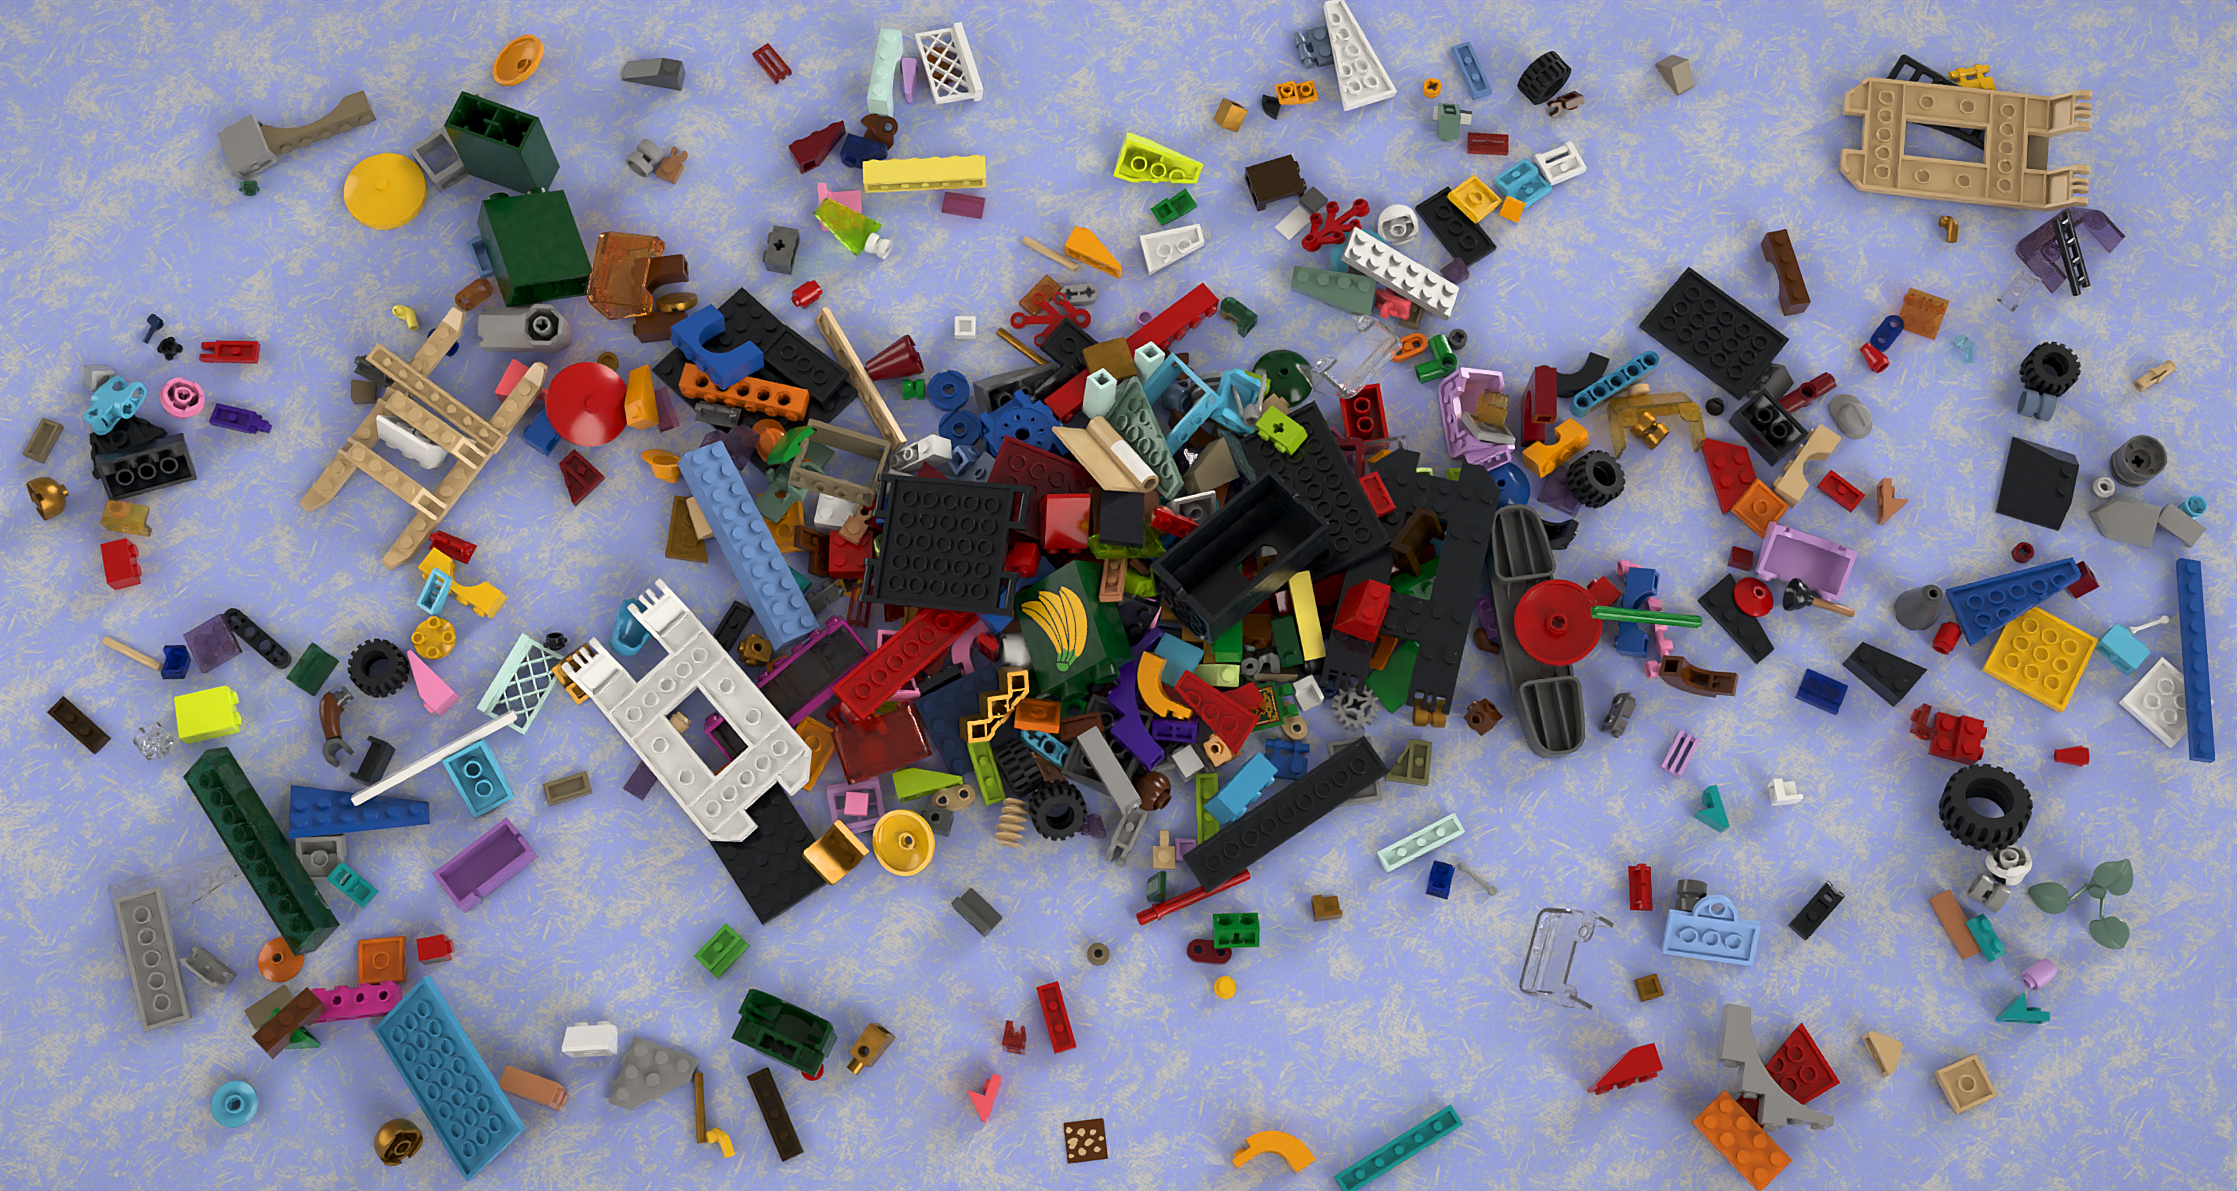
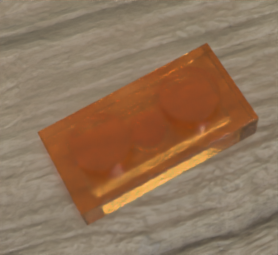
M1046 274L1019 301V306L1031 316H1037L1043 309L1033 303V295L1040 292L1045 296V300L1050 303L1053 300L1054 294L1060 292L1062 286ZM1041 296L1035 297L1036 302H1042L1043 298Z

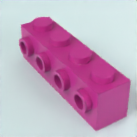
M382 981L380 985L371 986V983L357 984V988L335 986L334 990L326 991L325 988L311 989L327 1008V1011L313 1024L386 1016L402 1000V987L396 983L394 984V981Z

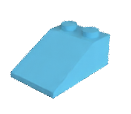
M485 737L442 760L474 818L515 798L503 770Z

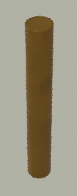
M1001 327L997 330L996 334L1036 364L1049 363Z
M694 1073L697 1144L706 1143L703 1073Z

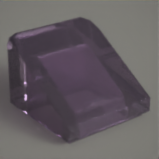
M1461 257L1456 258L1440 270L1444 279L1454 285L1467 280L1470 274Z

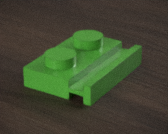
M725 923L694 957L719 979L750 945Z

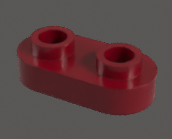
M1194 939L1187 946V956L1195 963L1224 965L1230 960L1232 955L1231 948H1214L1213 940ZM1197 946L1201 947L1202 953H1195L1194 948ZM1218 949H1223L1225 951V954L1223 956H1219L1216 953V951Z

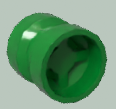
M903 379V400H910L911 398L924 400V379H917L916 381Z

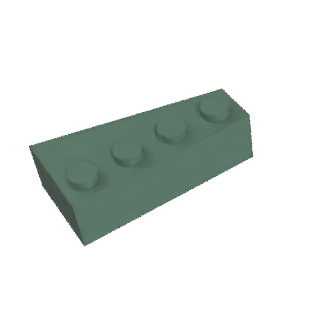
M1294 266L1291 288L1295 292L1370 322L1377 281L1368 276Z

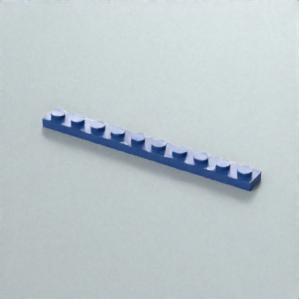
M2179 558L2176 561L2189 760L2212 763L2215 761L2201 561Z

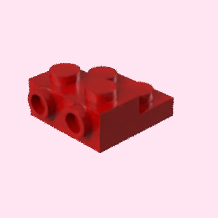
M1937 712L1935 714L1928 754L1966 765L1975 764L1978 760L1982 759L1984 748L1980 747L1981 740H1984L1987 734L1984 720L1965 715L1957 717Z

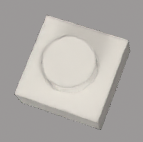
M955 316V339H976V316Z

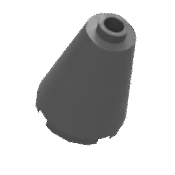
M1926 585L1903 592L1894 604L1897 621L1903 627L1912 631L1926 630L1931 627L1937 619L1942 603L1943 593L1941 589L1936 585Z

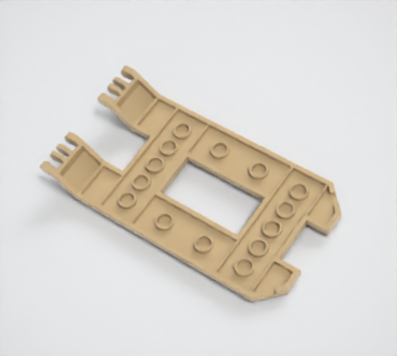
M1867 77L1844 96L1843 115L1863 117L1861 150L1845 148L1841 150L1839 170L1858 191L2043 212L2073 206L2086 207L2088 206V198L2073 197V193H2088L2089 187L2087 185H2089V179L2074 178V174H2089V166L2076 164L2048 171L2027 169L2028 135L2053 137L2075 131H2090L2091 123L2089 121L2076 122V118H2091L2092 112L2090 110H2092V104L2077 103V100H2091L2092 91L2079 89L2054 96H2041ZM1906 122L1985 130L1983 164L1904 155Z

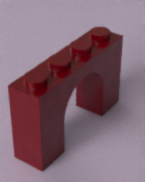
M1541 365L1533 370L1521 399V447H1529L1536 441L1544 444L1545 423H1554L1557 416V368Z

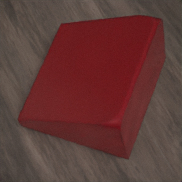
M1732 546L1727 566L1748 572L1753 564V551Z

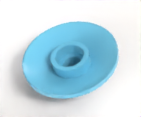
M230 1081L223 1084L215 1092L211 1101L212 1116L220 1125L228 1128L245 1125L253 1118L258 1108V1096L255 1089L243 1081ZM240 1101V1108L235 1109L234 1104Z

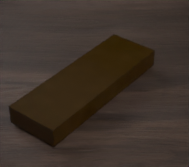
M64 696L47 712L95 755L111 739L110 736Z

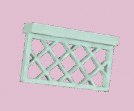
M522 633L477 707L478 712L495 719L499 716L492 712L497 705L506 703L507 709L510 711L508 702L521 699L524 710L515 713L517 715L525 713L527 722L523 728L515 725L514 721L506 726L525 736L558 681L555 675L551 680L550 675L554 673L549 671L546 660L554 658L562 660L565 657L549 648H544L543 645ZM532 646L541 650L543 658L529 660L528 653ZM544 661L547 672L534 675L531 664ZM529 665L531 677L519 680L517 676L518 669ZM548 676L550 682L548 687L538 690L535 679ZM533 680L535 691L522 694L520 683ZM517 684L520 695L507 698L505 692L507 687ZM543 692H544V694L542 695V697H541V699H540L539 693H543ZM537 694L538 704L527 709L524 698Z

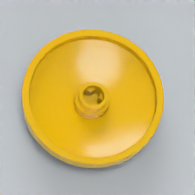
M381 153L364 159L352 169L344 185V201L352 216L364 226L379 230L397 228L414 219L422 210L428 193L426 179L418 165L411 159L394 153Z

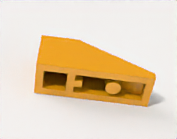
M1075 225L1065 244V255L1120 279L1122 276L1121 265L1094 233L1085 227L1080 228Z
M648 364L630 371L624 404L627 425L640 430L659 424L650 365Z

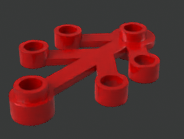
M1362 198L1356 199L1353 202L1352 208L1336 220V213L1339 212L1337 202L1331 201L1327 203L1326 210L1328 214L1324 228L1319 231V226L1323 223L1321 214L1313 213L1309 218L1312 224L1310 233L1301 242L1303 248L1308 252H1315L1324 244L1339 245L1344 243L1346 238L1343 232H1351L1354 227L1362 229L1358 219H1353L1348 224L1344 223L1353 216H1366L1370 212L1368 202Z
M1037 292L1033 295L1032 301L1035 305L1040 306L1048 314L1047 316H1025L1021 312H1016L1010 318L1011 326L1017 330L1023 329L1026 325L1049 324L1041 334H1037L1034 337V344L1037 347H1040L1042 344H1038L1036 339L1042 337L1045 342L1065 317L1069 318L1081 329L1087 328L1091 322L1090 313L1085 309H1076L1066 300L1065 294L1062 292L1055 293L1053 301L1056 305H1061L1070 315H1061L1045 300V296L1042 293ZM1038 295L1043 298L1040 303L1035 301V297ZM1057 295H1061L1063 297L1062 302L1056 301L1055 298ZM1079 315L1084 316L1085 320L1083 322L1077 321ZM1021 317L1022 323L1017 324L1015 318Z

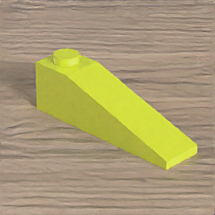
M1126 132L1113 176L1132 183L1147 181L1151 183L1196 184L1203 164L1147 138Z

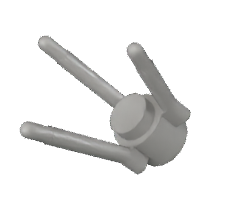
M1265 373L1262 376L1258 401H1255V404L1247 405L1245 409L1242 407L1236 386H1231L1239 410V417L1243 418L1246 426H1256L1255 424L1261 418L1260 414L1262 413V401L1267 377Z

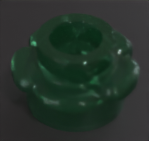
M247 180L240 182L241 188H239V191L243 192L244 196H254L256 192L260 191L257 181Z

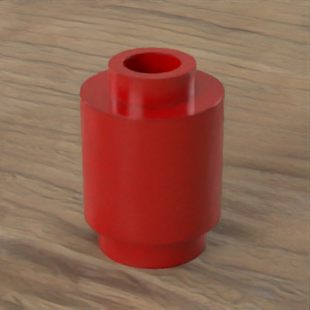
M815 280L807 281L792 291L793 296L791 300L797 308L801 307L804 309L818 300L823 292Z
M1951 621L1942 623L1933 639L1934 644L1932 648L1941 654L1948 655L1950 651L1954 650L1962 634L1960 626Z

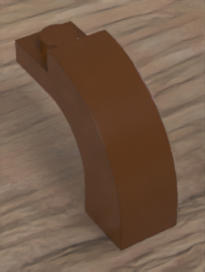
M1663 655L1659 676L1664 682L1688 693L1716 698V695L1735 696L1739 678L1737 673L1704 670L1691 665L1683 656Z

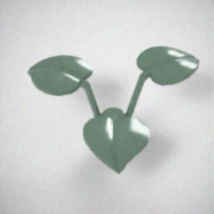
M2129 859L2099 864L2094 869L2090 883H2085L2084 887L2068 897L2069 891L2067 887L2055 882L2039 883L2028 889V894L2041 910L2050 914L2064 912L2068 907L2067 902L2073 901L2084 891L2088 890L2093 898L2100 899V920H2093L2089 925V932L2092 938L2100 945L2111 949L2124 948L2129 939L2130 930L2124 920L2114 916L2104 918V901L2107 891L2113 895L2120 896L2128 893L2132 887L2134 876Z

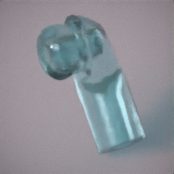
M1965 335L1956 336L1954 344L1963 352L1962 362L1973 363L1974 343Z

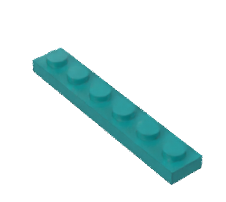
M1449 1105L1335 1175L1334 1179L1341 1191H1357L1464 1124L1452 1105Z

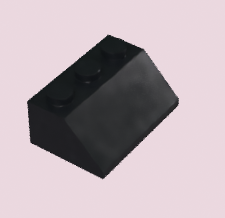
M1765 388L1735 411L1728 421L1771 467L1783 459L1809 434Z

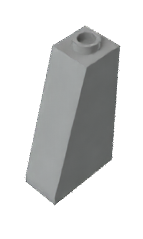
M1094 726L1077 737L1081 750L1122 815L1125 813L1131 814L1142 804L1141 799L1097 726Z

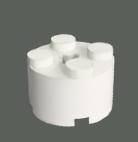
M1023 633L1000 634V643L1004 645L1000 650L1002 668L1021 666L1027 670L1034 668Z

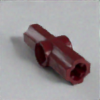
M1825 372L1809 382L1802 383L1799 388L1777 401L1792 414L1802 407L1809 406L1814 400L1835 389L1837 386L1835 378L1832 374ZM1802 392L1806 393L1809 397H1805Z

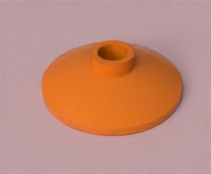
M278 937L270 940L263 946L258 956L260 973L266 979L278 983L294 978L300 972L304 962V953L301 946L295 940L287 937ZM281 954V960L275 962V957Z

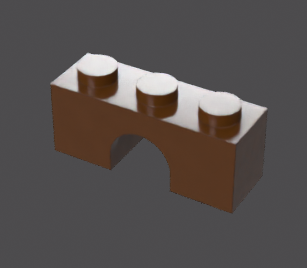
M306 987L251 1037L274 1059L291 1043L289 1041L290 1037L299 1027L304 1024L308 1026L313 1024L327 1011V1008Z

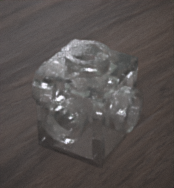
M156 722L140 727L133 743L138 748V751L150 761L155 758L165 757L169 753L174 740L161 724Z

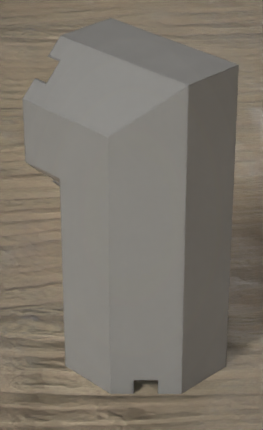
M534 304L532 307L483 306L482 310L484 312L479 314L478 336H483V342L479 343L484 352L557 353L571 345L572 328L551 304Z

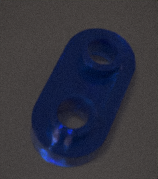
M1897 315L1886 317L1871 336L1869 343L1880 352H1886L1903 331V319ZM1890 323H1896L1897 327H1892ZM1878 338H1883L1885 342H1879Z

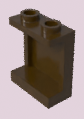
M1292 154L1245 167L1244 178L1257 212L1265 210L1267 203L1298 195L1300 199L1307 189L1304 178L1300 177L1299 164L1297 161H1294Z
M1417 507L1389 545L1399 569L1417 578L1422 573L1417 559L1433 538L1444 541L1445 538L1443 528L1434 511Z

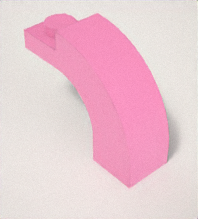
M981 620L952 644L953 666L957 665L961 669L962 677L974 671L970 656L972 649L977 644L976 638L981 632L987 636L988 634L992 636L997 635V633L993 634Z

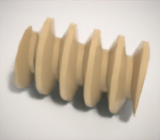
M1006 798L1003 800V804L1006 807L1001 808V813L1004 815L999 816L1001 824H998L996 827L999 832L994 834V838L997 840V843L1003 846L1020 848L1021 845L1015 842V840L1023 839V836L1018 834V831H1025L1020 822H1027V819L1022 817V814H1029V810L1024 808V806L1029 804L1022 800Z

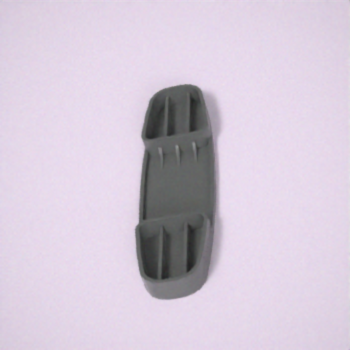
M1507 505L1499 508L1495 513L1486 552L1488 579L1499 644L1513 701L1529 748L1535 755L1541 758H1560L1577 751L1585 740V716L1581 683L1574 677L1572 664L1567 666H1549L1531 658L1519 645L1513 625L1514 613L1522 596L1536 584L1547 580H1554L1553 573L1556 570V563L1539 514L1527 505Z

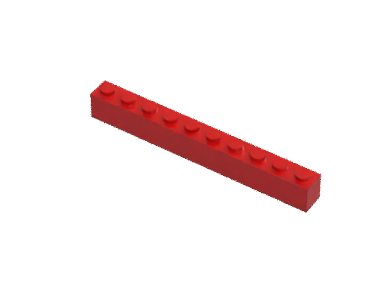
M1204 283L1190 291L1126 339L1133 362L1135 350L1151 341L1160 350L1165 352L1173 341L1181 340L1189 329L1197 328L1204 318L1212 317L1217 312L1219 299ZM1087 368L1043 400V405L1049 406L1053 417L1057 421L1060 420L1062 424H1068L1074 419L1075 414L1079 411L1083 412L1086 380L1090 375ZM1123 380L1117 381L1116 386L1122 383Z

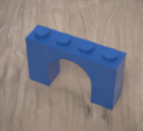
M712 304L670 327V340L672 344L683 351L685 357L688 360H692L701 372L706 373L711 382L715 385L717 384L722 390L764 367L763 352L750 340L726 353H713L702 347L707 340L725 331L724 315Z

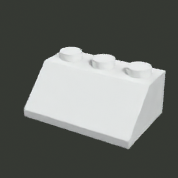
M395 415L377 416L378 437L384 440L387 446L401 450L402 455L410 459H416L419 461V465L426 469L440 468L448 453L446 450Z

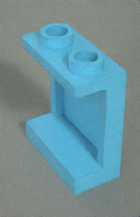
M1240 368L1223 371L1217 389V394L1223 401L1209 417L1238 435L1251 434L1254 432L1255 426H1246L1243 418L1239 417V410L1231 386H1236L1242 407L1245 409L1247 405L1255 404L1257 394L1260 391V380L1248 376Z

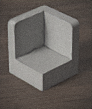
M84 365V386L91 392H96L100 386L111 377H114V371L107 365Z

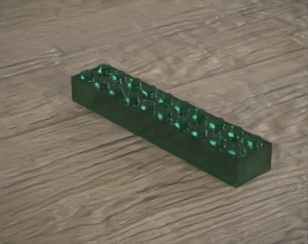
M229 748L206 749L183 778L294 956L316 951L339 927V922Z

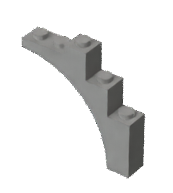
M1729 1003L1723 1006L1717 1061L1724 1062V1066L1737 1068L1739 1065L1737 1093L1744 1094L1743 1097L1747 1099L1757 1100L1759 1097L1757 1124L1764 1126V1130L1778 1132V1129L1786 1127V1121H1788V1125L1802 1127V1124L1810 1125L1811 1129L1815 1131H1825V1128L1832 1127L1834 1122L1833 1116L1816 1112L1800 1104L1785 1093L1771 1078L1761 1062L1754 1044L1751 1029V1008Z

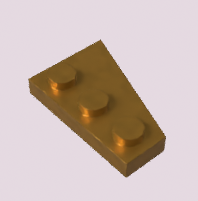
M674 495L665 558L708 564L704 539L698 540L686 500L691 497Z

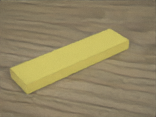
M1298 572L1288 580L1303 659L1307 661L1325 657L1326 652L1310 572Z

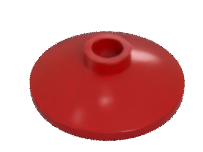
M1746 577L1737 582L1733 592L1734 599L1744 613L1752 617H1763L1772 610L1774 603L1773 595L1765 583L1752 577Z

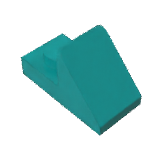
M1717 784L1708 786L1702 794L1703 804L1708 809L1698 811L1693 817L1720 833L1725 832L1730 825Z
M2022 993L2017 995L1996 1017V1022L2043 1024L2050 1021V1012L2041 1011L2039 1007L2027 1008L2026 994Z

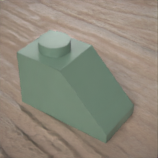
M1439 103L1437 136L1442 141L1452 142L1453 139L1458 140L1461 120L1459 104Z

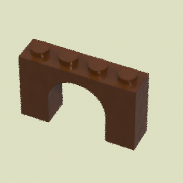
M683 254L635 259L634 268H632V277L635 280V286L632 287V295L635 299L632 311L636 320V324H633L634 336H637L641 343L670 340V327L687 318V313L685 310L665 313L654 312L649 308V300L653 292L662 285L688 282V262Z

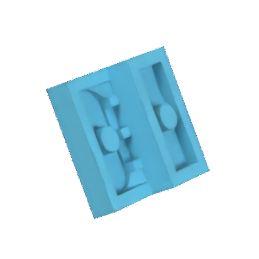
M1526 158L1494 178V183L1505 197L1508 195L1526 203L1524 209L1552 191V186L1538 174V168Z
M1165 632L1154 651L1155 654L1168 659L1162 673L1161 683L1174 688L1185 670L1194 673L1203 657L1204 650Z

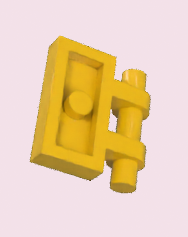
M1976 64L1966 69L1960 67L1948 73L1949 79L1957 78V84L1962 87L1997 91L1992 76H1983V73L1989 72V65ZM1974 75L1975 77L1973 80L1966 79L1967 76Z

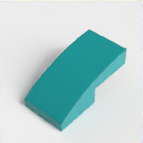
M342 861L326 878L363 909L379 893L375 887Z

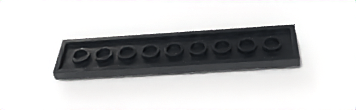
M1362 736L1184 854L1182 858L1205 892L1209 894L1387 775L1390 771L1365 736Z

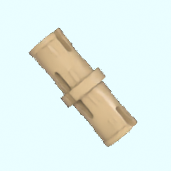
M2167 360L2160 366L2149 369L2145 375L2135 379L2133 384L2138 391H2144L2147 387L2154 383H2160L2164 377L2175 372L2176 365L2173 361Z

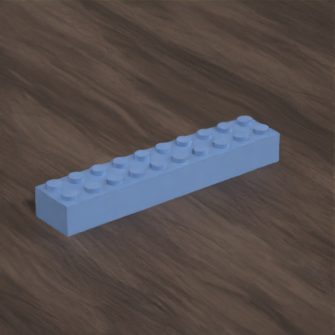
M722 440L684 453L677 465L775 652L808 639L809 634L817 628L819 629L820 626Z

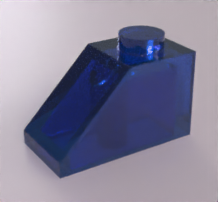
M848 133L840 152L841 162L845 166L859 169L863 168V161L872 159L881 161L888 156L886 144Z

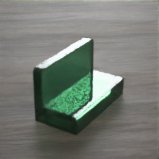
M312 642L286 679L296 687L315 696L337 666L339 660Z

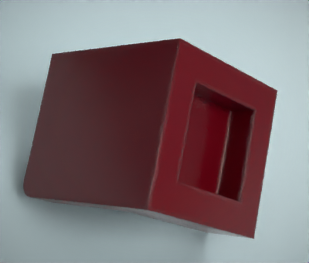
M2084 560L2076 564L2081 573L2080 579L2066 587L2076 599L2100 587L2094 573Z

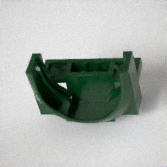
M749 989L738 1011L741 1019L731 1037L733 1040L753 1048L757 1053L796 1071L805 1072L813 1077H816L824 1059H828L838 1038L834 1033L835 1030L831 1022L757 989Z

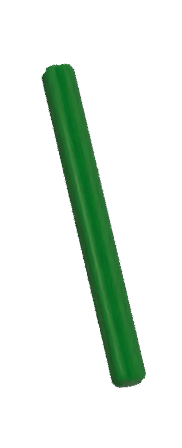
M1597 605L1590 609L1591 617L1597 619L1698 628L1703 624L1702 617L1697 615Z

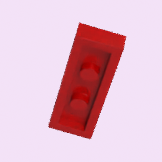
M1058 981L1036 987L1054 1054L1077 1048Z

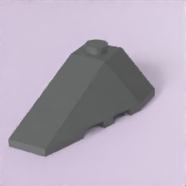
M1051 362L993 375L973 382L976 402L982 413L986 411L989 415L1014 399L1013 393L1020 389L1025 395L1032 394L1038 385L1058 369L1057 362Z

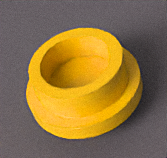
M1228 976L1219 977L1214 984V992L1221 999L1231 998L1237 989L1235 981Z

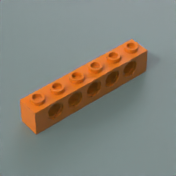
M685 363L678 385L681 393L688 398L699 397L710 403L721 402L733 408L736 406L743 407L750 412H756L757 410L773 417L777 415L784 416L790 421H804L810 401L809 392L806 389L748 376L728 387L726 391L721 392L719 391L721 388L717 384H713L706 373L701 372L696 365ZM703 382L708 383L705 387H699ZM744 391L749 392L746 396H740V393ZM763 396H769L765 401L760 400ZM784 400L790 401L787 405H780Z

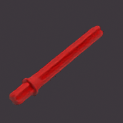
M1247 868L1209 894L1205 892L1202 886H1199L1157 905L1153 903L1152 907L1136 914L1137 921L1140 925L1147 924L1156 919L1160 921L1161 917L1249 880L1250 873Z

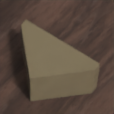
M1671 55L1655 64L1677 96L1694 87L1695 84L1688 59Z

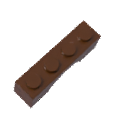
M1787 229L1768 232L1761 242V247L1766 262H1771L1777 272L1779 280L1778 299L1784 316L1804 313L1811 301Z

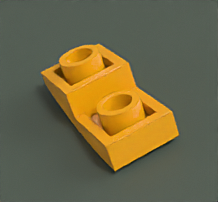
M1313 80L1295 84L1294 81L1274 85L1279 104L1296 105L1318 101Z

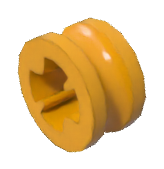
M1436 78L1427 79L1424 82L1423 94L1431 99L1438 97L1442 86L1441 82ZM1429 86H1431L1432 88L1436 87L1435 91H1433V89H1428Z

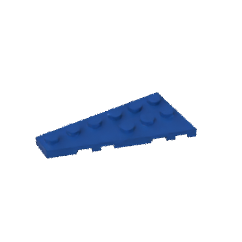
M2073 557L1949 588L1946 589L1945 594L1969 647L2079 580L2081 573Z
M291 785L290 839L430 824L429 802L374 796L356 806L351 800L352 795L356 793Z

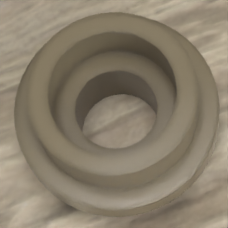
M1102 943L1092 944L1087 951L1089 962L1096 966L1104 965L1110 956L1108 947ZM1096 950L1102 951L1103 955L1100 958L1094 956Z

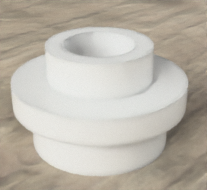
M2101 477L2094 481L2092 488L2098 497L2108 498L2114 493L2115 484L2110 478Z

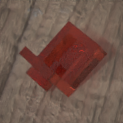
M1925 703L1917 709L1914 708L1910 720L1913 722L1910 733L1915 734L1919 739L1931 740L1937 735L1938 730L1926 726L1932 706Z

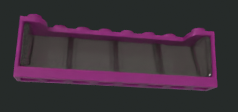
M841 614L838 617L836 615L830 617L825 622L826 626L823 629L819 630L817 628L809 634L807 642L804 644L798 643L791 649V655L787 658L781 657L774 663L775 668L770 672L765 670L756 678L758 681L755 685L792 728L834 694L831 691L832 687L872 654ZM713 712L705 719L704 732L730 762L734 761L748 748V745L720 713Z

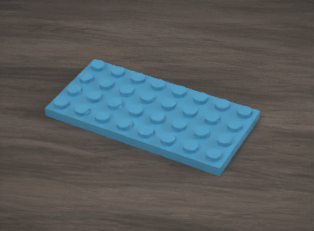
M430 975L423 977L373 1028V1031L466 1181H470L486 1168L526 1128Z

